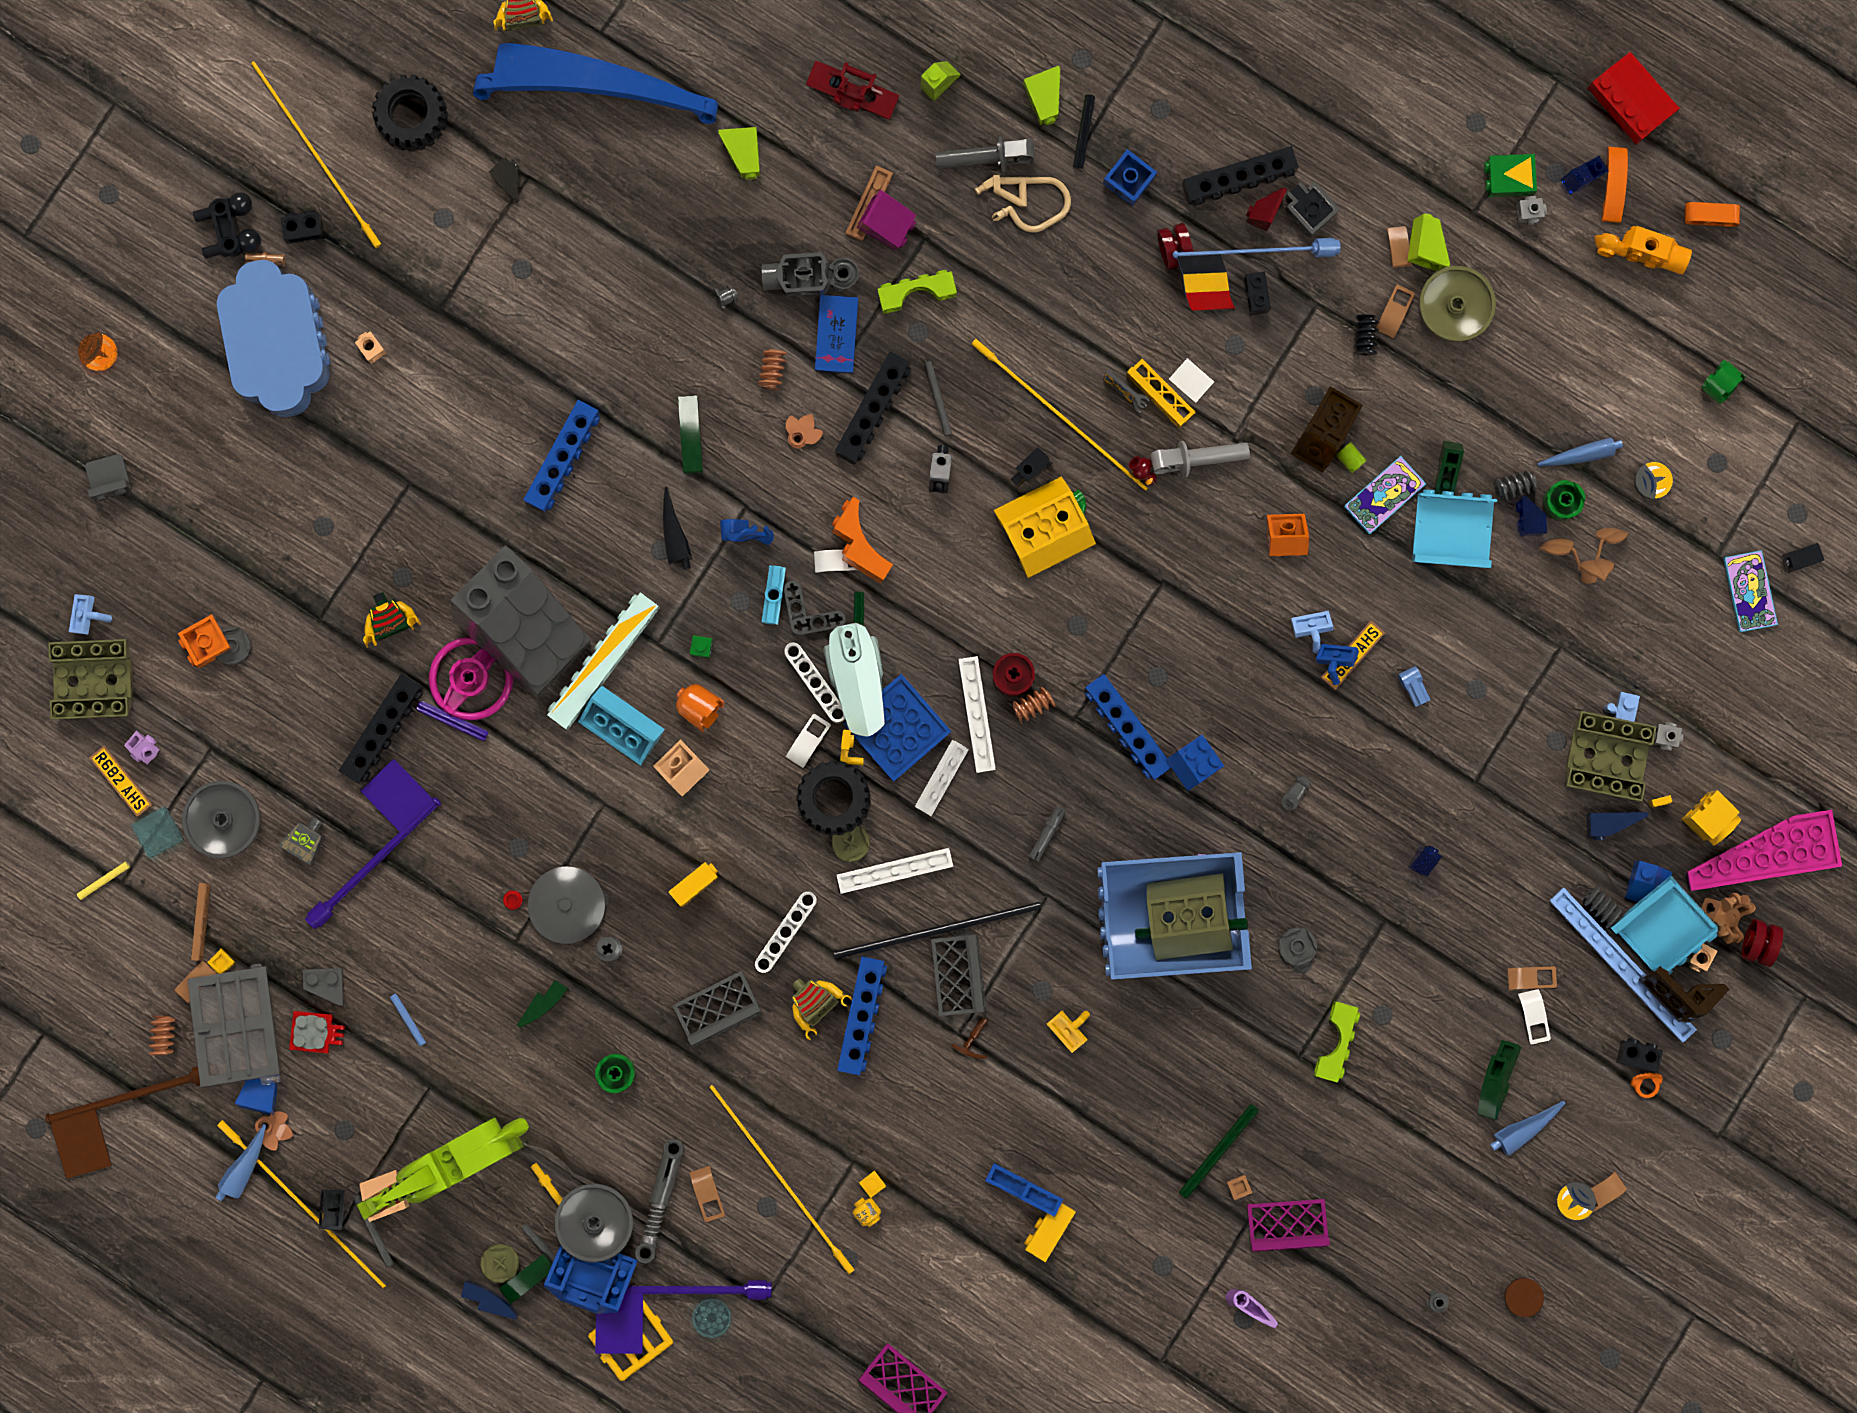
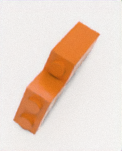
M853 497L850 501H845L841 508L844 511L841 517L837 515L833 521L832 526L834 529L832 533L848 542L842 551V554H844L842 561L881 584L893 564L881 557L867 542L859 523L858 510L860 500Z

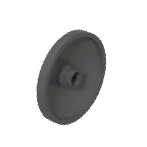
M214 781L199 787L188 798L182 814V826L189 843L200 853L214 858H229L245 851L256 839L261 825V813L254 796L243 786L229 781Z
M558 867L544 873L534 883L528 898V913L533 926L542 936L556 943L570 944L588 938L600 926L605 914V896L600 884L591 874L576 867Z
M601 1184L583 1185L569 1192L559 1204L554 1220L555 1234L561 1247L573 1258L587 1263L604 1262L619 1254L628 1243L633 1228L632 1212L625 1198L613 1188Z

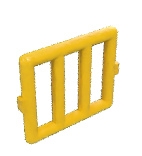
M644 1300L643 1313L663 1339V1342L654 1348L643 1333V1347L648 1353L639 1360L635 1354H625L632 1365L624 1371L621 1370L611 1354H601V1360L609 1365L620 1381L627 1379L673 1344L672 1338L660 1323L661 1319L658 1315H654ZM596 1329L588 1335L594 1346L596 1343Z

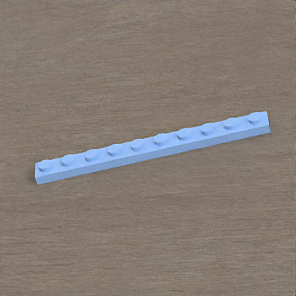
M1562 888L1549 900L1557 911L1681 1043L1686 1041L1697 1030L1690 1022H1678L1638 980L1644 974L1643 971L1565 888Z

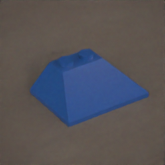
M560 1245L544 1287L560 1301L593 1313H618L638 1260L619 1253L604 1262L587 1263L573 1258Z

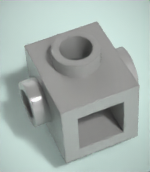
M1536 196L1526 197L1525 200H1520L1516 204L1518 223L1528 222V225L1539 224V221L1547 213L1546 204H1543L1542 198L1536 199Z
M1665 722V725H1655L1657 727L1654 745L1661 746L1660 749L1672 751V748H1678L1682 744L1684 735L1681 733L1682 728L1676 727L1677 724Z

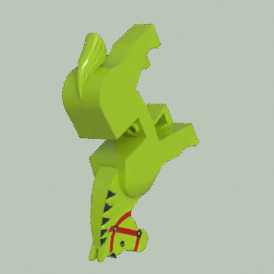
M493 1118L409 1163L398 1172L396 1176L397 1182L358 1203L356 1206L363 1219L366 1220L406 1199L408 1203H421L523 1148L524 1146L519 1136L527 1132L529 1125L524 1118H518L501 1129L497 1119Z

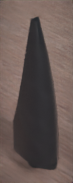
M665 487L663 530L668 563L676 564L682 562L683 570H688L691 568L689 560L693 559L689 543L677 519L668 487Z

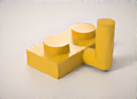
M843 730L840 762L863 766L864 758L848 757L849 748H853L854 735H851V730Z
M1061 1011L1047 1025L1073 1053L1088 1040L1078 1027L1088 1019L1090 1013L1083 1011L1072 1022Z

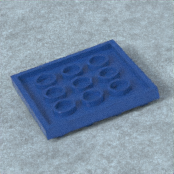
M902 674L882 690L885 723L883 727L871 736H861L851 732L893 782L952 732ZM845 722L844 726L849 730L847 722Z

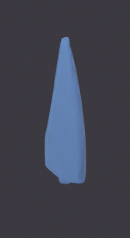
M1610 437L1567 450L1537 464L1538 467L1600 460L1614 456L1616 449L1623 448L1621 440L1614 442Z
M1561 1101L1532 1117L1508 1125L1494 1134L1496 1141L1491 1143L1490 1147L1493 1151L1501 1147L1506 1156L1511 1155L1539 1133L1555 1117L1565 1102Z
M265 1124L262 1125L245 1151L225 1172L218 1184L219 1192L215 1197L216 1199L222 1201L225 1195L239 1198L244 1191L261 1150L266 1128Z

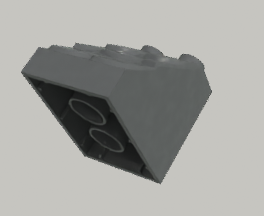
M506 545L450 600L453 622L536 698L590 645L591 639L574 621L567 610L541 582L532 569Z

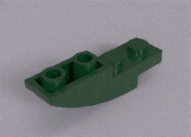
M1502 1040L1496 1056L1492 1055L1482 1085L1478 1115L1497 1120L1510 1087L1508 1084L1509 1078L1522 1048L1520 1045Z

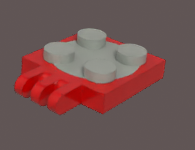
M294 1011L289 1050L328 1054L330 1044L343 1045V1041L336 1040V1037H344V1033H337V1029L345 1030V1026L332 1024V1014Z

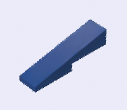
M993 1163L985 1180L1054 1217L1063 1201L1061 1197L996 1163Z

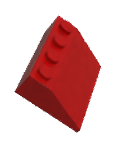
M1631 52L1602 73L1587 88L1636 145L1680 109Z

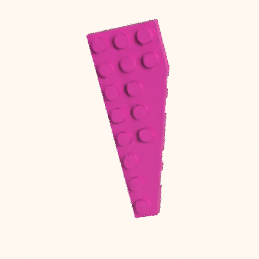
M1832 810L1791 816L1686 872L1689 891L1842 867Z

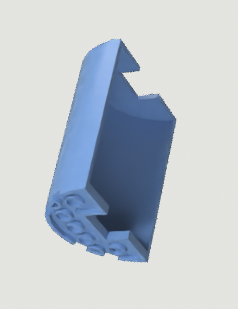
M1242 852L1102 862L1101 867H1097L1098 879L1101 881V887L1098 888V899L1101 900L1102 908L1098 909L1099 921H1103V927L1100 928V939L1104 940L1105 943L1102 947L1103 958L1107 960L1105 972L1106 976H1109L1110 979L1252 969L1249 932L1246 929L1231 931L1233 951L1156 960L1152 939L1138 940L1135 937V929L1150 927L1146 883L1223 873L1228 920L1245 918ZM1210 907L1202 910V915L1205 918H1209L1213 914V910ZM1171 912L1165 913L1164 921L1171 923L1174 920V914Z

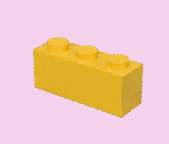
M1061 1203L1055 1217L1048 1213L1043 1218L1039 1217L1034 1225L1036 1228L1034 1234H1029L1024 1242L1026 1245L1025 1250L1046 1262L1076 1213L1075 1210Z

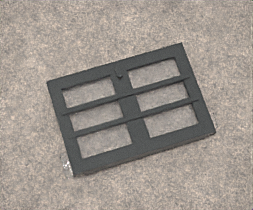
M262 964L250 965V969L188 979L200 1087L207 1088L260 1079L262 1085L281 1082L266 966L262 967Z

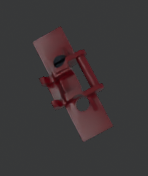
M815 60L806 86L831 95L834 98L833 103L857 113L859 109H864L890 120L900 95L874 85L876 74L866 73L848 65L849 63L847 62L844 63L842 70H838ZM845 72L868 81L869 85H862L860 87L848 82V79L844 77ZM873 93L876 99L873 102H867L865 95Z

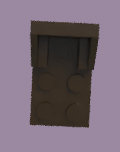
M1330 386L1293 448L1291 455L1324 473L1342 445L1363 405Z
M1661 966L1643 974L1638 979L1678 1022L1689 1023L1707 1015L1730 990L1725 984H1697L1688 992H1685L1683 987L1676 983L1670 977L1669 972Z

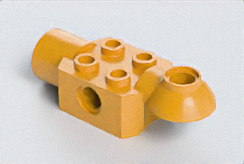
M1632 226L1624 234L1622 242L1619 237L1608 233L1594 236V242L1598 248L1597 253L1601 256L1612 258L1616 254L1627 257L1626 259L1630 262L1639 261L1645 263L1644 266L1648 268H1663L1680 275L1684 274L1692 254L1691 249L1679 246L1674 238L1639 226Z

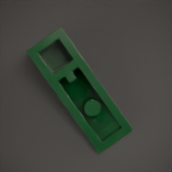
M1443 441L1434 488L1435 494L1442 495V491L1455 492L1464 454L1462 444Z

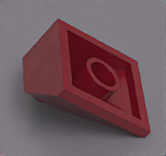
M1282 188L1256 201L1254 207L1250 205L1246 216L1249 217L1246 223L1267 232L1287 189Z

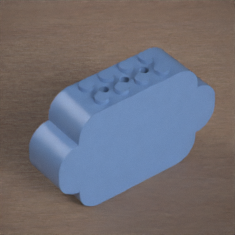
M257 260L243 265L236 275V284L230 285L220 292L217 298V310L234 389L249 402L261 403L278 417H291L299 415L307 409L311 400L310 393L320 391L326 386L330 376L328 365L331 364L329 353H326L325 346H327L326 336L321 331L324 324L317 310L320 309L318 298H315L312 289L302 278L294 274H284L273 262L268 260Z

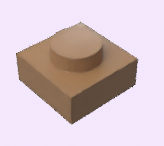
M1245 1175L1227 1181L1233 1200L1252 1194Z

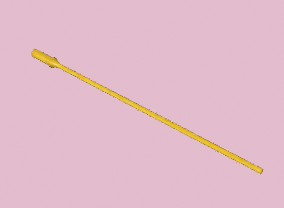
M253 61L251 63L252 66L255 68V70L257 71L265 85L268 87V89L270 90L278 104L281 106L289 120L292 122V124L294 125L302 139L305 141V143L307 144L315 158L318 160V162L320 163L328 177L331 179L339 193L342 195V197L344 198L352 212L359 220L362 227L361 230L365 232V234L367 235V237L369 238V240L375 248L380 247L382 244L370 228V225L363 221V219L360 217V215L358 214L350 200L347 198V196L345 195L337 181L334 179L326 165L323 163V161L321 160L313 146L310 144V142L308 141L300 127L297 125V123L295 122L287 108L284 106L276 92L273 90V88L271 87L263 73L260 71L256 63Z
M975 339L972 342L971 345H973L978 351H980L985 357H987L988 360L997 363L1002 369H1004L1009 375H1011L1016 381H1018L1023 387H1025L1030 393H1032L1051 411H1053L1057 416H1059L1064 422H1066L1071 428H1073L1078 434H1080L1085 440H1087L1092 446H1094L1113 464H1115L1119 469H1121L1140 487H1142L1145 491L1148 489L1142 482L1136 479L1128 470H1126L1107 452H1105L1101 447H1099L1094 441H1092L1087 435H1085L1080 429H1078L1073 423H1071L1066 417H1064L1045 399H1043L1025 382H1023L1018 376H1016L1011 370H1009L1004 364H1002L995 356V353H992L977 339Z
M711 1085L709 1088L831 1247L833 1256L836 1257L848 1274L853 1272L855 1269L842 1254L841 1250L832 1244L714 1086Z
M223 1120L217 1125L233 1143L241 1146L244 1150L247 1148L240 1136ZM257 1159V1163L319 1224V1218ZM324 1229L382 1288L386 1286L330 1229Z

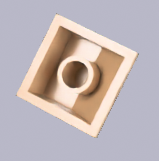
M681 739L653 765L681 796L686 794L710 770Z
M397 1170L360 1183L362 1201L397 1182ZM406 1199L368 1218V1220L371 1222L409 1207V1203Z

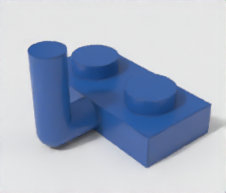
M1322 644L1316 661L1318 664L1329 665L1328 673L1333 685H1338L1340 680L1336 672L1337 666L1353 667L1359 650L1357 647Z

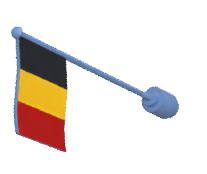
M1316 238L1311 243V246L1199 252L1174 251L1173 257L1177 258L1183 275L1185 296L1192 311L1234 309L1235 307L1229 292L1227 271L1221 254L1311 250V253L1316 258L1334 257L1340 253V242L1334 238Z

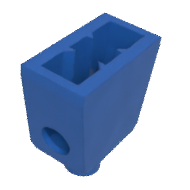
M271 1076L246 1081L235 1104L241 1108L274 1116L278 1084L270 1080Z

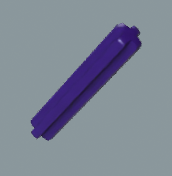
M420 701L417 705L416 710L480 741H485L488 736V731L465 720L453 717L424 701Z

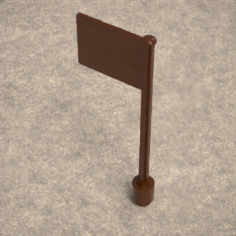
M208 1063L210 1076L220 1074L217 1063ZM198 1066L193 1067L192 1072L186 1076L51 1115L49 1113L46 1114L45 1120L52 1127L66 1179L112 1166L97 1115V1109L190 1082L200 1086Z

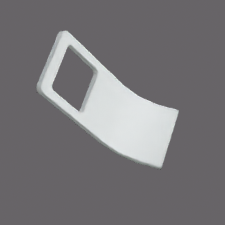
M843 550L814 552L815 573L857 569L848 567V564L842 561L844 556L842 554Z
M813 714L786 757L804 768L810 756L830 728V723ZM813 719L826 726L819 738L806 730Z
M1539 989L1519 993L1518 997L1522 1004L1530 1044L1549 1041L1551 1039ZM1544 1023L1547 1036L1532 1040L1530 1026Z

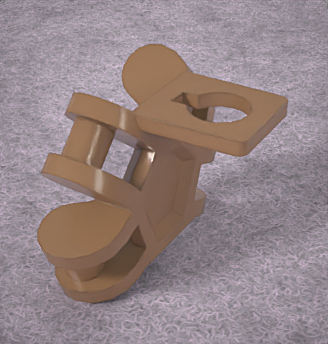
M1733 893L1721 901L1705 898L1701 909L1718 926V936H1722L1725 943L1732 944L1734 942H1743V933L1738 928L1739 920L1742 916L1753 913L1756 907L1753 903H1750L1749 896H1740L1737 893ZM1709 904H1713L1714 912H1706Z

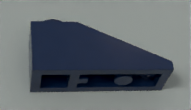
M1648 812L1586 814L1587 837H1593V840H1605V837L1611 836L1648 817Z

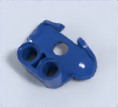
M726 519L720 521L722 541L742 542L758 540L766 545H770L774 540L773 530H770L768 526H764V532H755L758 527L752 525L749 529L748 520Z

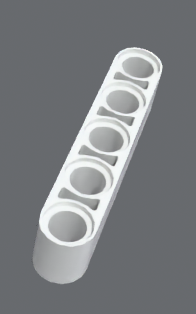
M789 643L785 647L787 659L830 720L836 724L842 723L845 720L841 703L801 646L797 643ZM792 647L799 649V653L795 657L788 655V651ZM802 663H808L810 669L808 672L803 673L799 670V666ZM818 678L821 681V685L818 688L811 687L810 682L812 679ZM824 694H830L832 701L825 704L821 701V697ZM834 710H841L843 717L841 719H834L832 716Z
M804 892L800 895L755 961V967L759 972L766 973L773 968L815 907L817 898L813 893ZM805 895L813 897V903L810 906H805L802 902ZM794 911L802 913V919L799 922L792 920V913ZM783 927L791 929V935L788 938L781 936V929ZM774 942L780 945V951L777 954H773L770 951V945ZM763 958L769 961V967L766 970H762L759 967V961Z

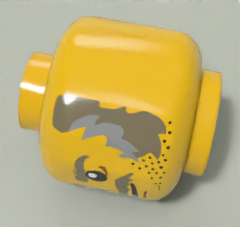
M861 1198L854 1204L856 1208L852 1214L861 1226L871 1227L881 1219L879 1216L881 1209L872 1198L866 1200Z

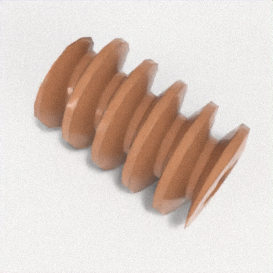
M768 349L763 352V356L767 358L762 359L764 365L760 367V370L764 372L759 374V378L762 379L758 381L760 387L768 390H780L776 385H781L782 382L777 380V378L783 377L779 370L785 369L780 363L786 362L785 359L781 358V355H787V352L777 349Z
M1043 687L1040 688V694L1037 691H1033V697L1030 694L1026 695V700L1021 697L1019 699L1020 704L1013 701V710L1021 724L1022 718L1027 722L1029 721V714L1035 718V711L1043 714V707L1049 711V704L1054 708L1056 707L1050 693Z
M151 1015L156 1020L151 1021L150 1024L156 1026V1028L150 1029V1032L154 1033L155 1036L149 1037V1040L155 1043L149 1045V1048L154 1049V1051L148 1053V1055H168L173 1053L174 1050L168 1048V1046L174 1045V1042L170 1041L169 1038L175 1037V1034L169 1031L175 1029V1026L170 1025V1023L175 1022L176 1019L170 1016Z

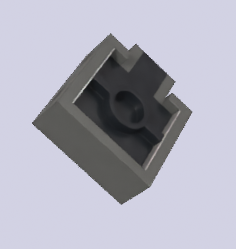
M1300 182L1285 197L1290 203L1285 211L1310 238L1340 211L1338 206L1316 182L1308 188Z

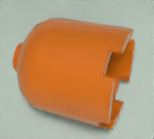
M692 684L686 688H681L676 695L678 698L676 702L677 712L701 732L704 731V727L708 729L719 716L716 712L719 707L723 708L725 705L721 698L699 684Z

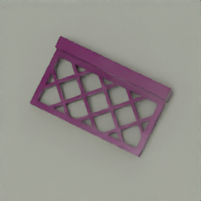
M1325 1199L1247 1204L1250 1252L1330 1246ZM1312 1204L1321 1205V1213L1317 1217L1308 1211ZM1294 1205H1298L1304 1210L1298 1219L1289 1212ZM1273 1207H1280L1284 1211L1279 1220L1269 1213ZM1252 1208H1260L1265 1212L1260 1221H1257L1252 1216ZM1305 1213L1314 1219L1308 1228L1299 1221ZM1286 1214L1295 1220L1289 1229L1280 1222ZM1267 1215L1276 1222L1270 1230L1261 1224ZM1316 1221L1323 1226L1322 1235H1315L1310 1230ZM1296 1223L1306 1230L1302 1236H1296L1291 1232ZM1277 1224L1287 1231L1283 1237L1277 1238L1271 1233ZM1258 1225L1267 1232L1263 1239H1254V1230Z
M886 1343L864 1373L857 1379V1381L896 1413H916V1404L927 1403V1413H932L948 1393L888 1343ZM887 1349L894 1354L895 1362L884 1363L883 1354ZM897 1357L900 1358L902 1361L897 1362ZM881 1358V1364H876ZM906 1363L909 1366L910 1375L899 1376L898 1364ZM895 1364L896 1376L885 1377L884 1365ZM881 1366L883 1378H874L869 1372L873 1367ZM913 1376L923 1377L925 1387L914 1388ZM910 1377L911 1389L900 1390L899 1378ZM896 1378L898 1390L889 1391L886 1388V1379ZM936 1388L941 1392L937 1400L929 1401L928 1389ZM925 1389L926 1401L915 1402L914 1390ZM912 1391L913 1403L901 1401V1392Z

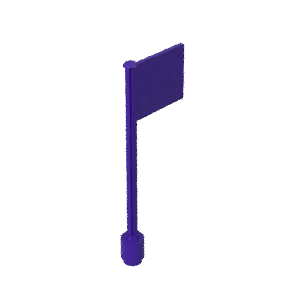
M395 759L384 767L361 792L397 828L399 833L332 898L324 903L319 901L307 913L308 916L305 920L315 930L334 915L332 912L333 907L429 814L438 806H441L440 800L435 797L432 798Z
M748 1280V1284H744V1286H628L618 1313L596 1314L595 1354H643V1294H744V1296H748V1300H767V1298H772V1282H767V1280Z

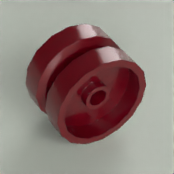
M1185 224L1174 225L1172 233L1167 227L1157 230L1158 244L1166 269L1169 271L1178 268L1179 262L1177 258L1173 257V252H1194Z
M1020 653L1003 655L996 662L992 671V680L995 687L1007 696L1017 697L1024 694L1030 689L1035 679V669L1032 662ZM1011 672H1015L1017 674L1015 679L1011 678Z
M1752 920L1743 939L1742 959L1751 962L1758 959L1759 964L1771 967L1781 949L1783 927L1770 924L1767 927L1764 921Z

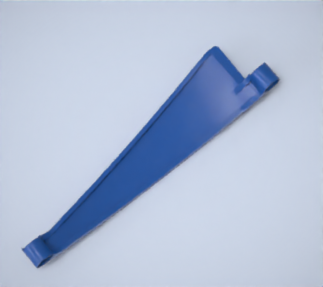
M501 43L498 46L494 72L477 75L473 89V96L480 100L488 99L492 92L498 90L565 91L621 97L679 110H688L695 113L699 120L705 124H712L716 121L718 102L714 99L688 92L668 82L623 66L561 50L514 43Z

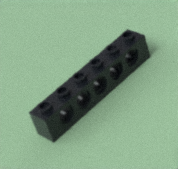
M1290 146L1183 179L1182 186L1188 204L1197 206L1205 203V200L1210 198L1212 200L1220 199L1223 197V194L1229 192L1232 195L1241 192L1242 188L1248 187V189L1258 187L1259 183L1265 181L1267 184L1275 182L1281 176H1284V178L1295 175L1299 166L1293 148ZM1275 162L1279 163L1281 165V169H1274L1272 167V164ZM1260 168L1263 170L1264 174L1257 175L1255 174L1254 169ZM1243 174L1246 180L1239 181L1236 175ZM1224 179L1228 185L1220 186L1218 180ZM1207 185L1210 191L1203 192L1200 186Z
M891 351L888 353L835 449V454L856 464L857 460H862L866 452L863 449L866 444H871L875 436L873 434L874 429L881 426L884 420L882 417L884 411H889L893 404V401H891L893 395H898L902 387L900 382L903 377L907 378L911 371L908 360ZM891 371L898 374V377L894 380L887 377V374ZM886 388L889 391L888 395L880 396L878 394L879 389ZM876 404L880 409L877 413H872L869 411V407ZM868 421L871 425L868 429L864 430L860 427V423ZM855 437L860 438L861 444L853 446L850 443L851 440Z
M400 674L338 770L340 773L358 784L365 783L371 775L370 769L381 760L380 754L383 749L387 750L392 742L390 738L401 729V721L412 712L413 708L411 706L414 701H418L423 694V691H421L423 687ZM405 692L408 694V699L406 702L401 703L399 696ZM391 709H396L398 712L397 717L394 719L389 718V711ZM381 725H386L387 732L384 735L378 733V728ZM371 741H375L377 747L374 751L370 752L368 744ZM364 757L366 765L359 768L357 761L359 758Z

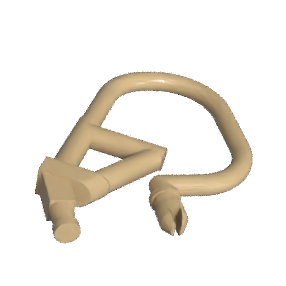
M993 175L992 178L974 189L977 195H979L981 192L993 187V193L1019 207H1027L1026 184L1047 183L1057 186L1064 196V207L1060 213L1040 225L1029 226L1023 223L1012 206L1002 208V210L997 211L992 216L993 221H999L1009 214L1020 229L1031 233L1043 231L1060 221L1067 215L1071 207V196L1068 189L1060 180L1053 177H1000V175ZM1019 184V198L1000 188V185Z

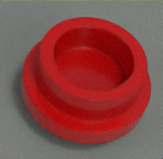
M509 891L503 897L505 907L510 910L518 909L522 905L523 898L517 891Z

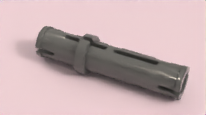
M1055 806L1049 820L1045 821L1046 825L1030 855H1028L1029 857L1038 862L1040 861L1053 834L1059 829L1058 825L1066 813L1064 809Z

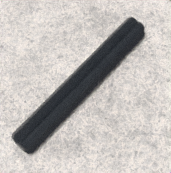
M1086 94L1073 163V167L1082 169L1084 165L1095 96Z

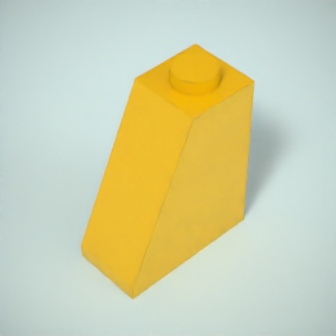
M705 862L673 887L669 893L680 907H684L718 878L716 873L719 871L712 863L708 865Z

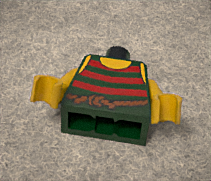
M384 592L373 596L377 606L369 609L370 614L366 617L363 641L366 648H368V643L373 642L374 646H376V640L381 641L409 628L414 630L413 625L415 623L421 625V622L411 607L402 601L397 602L395 599L387 601Z

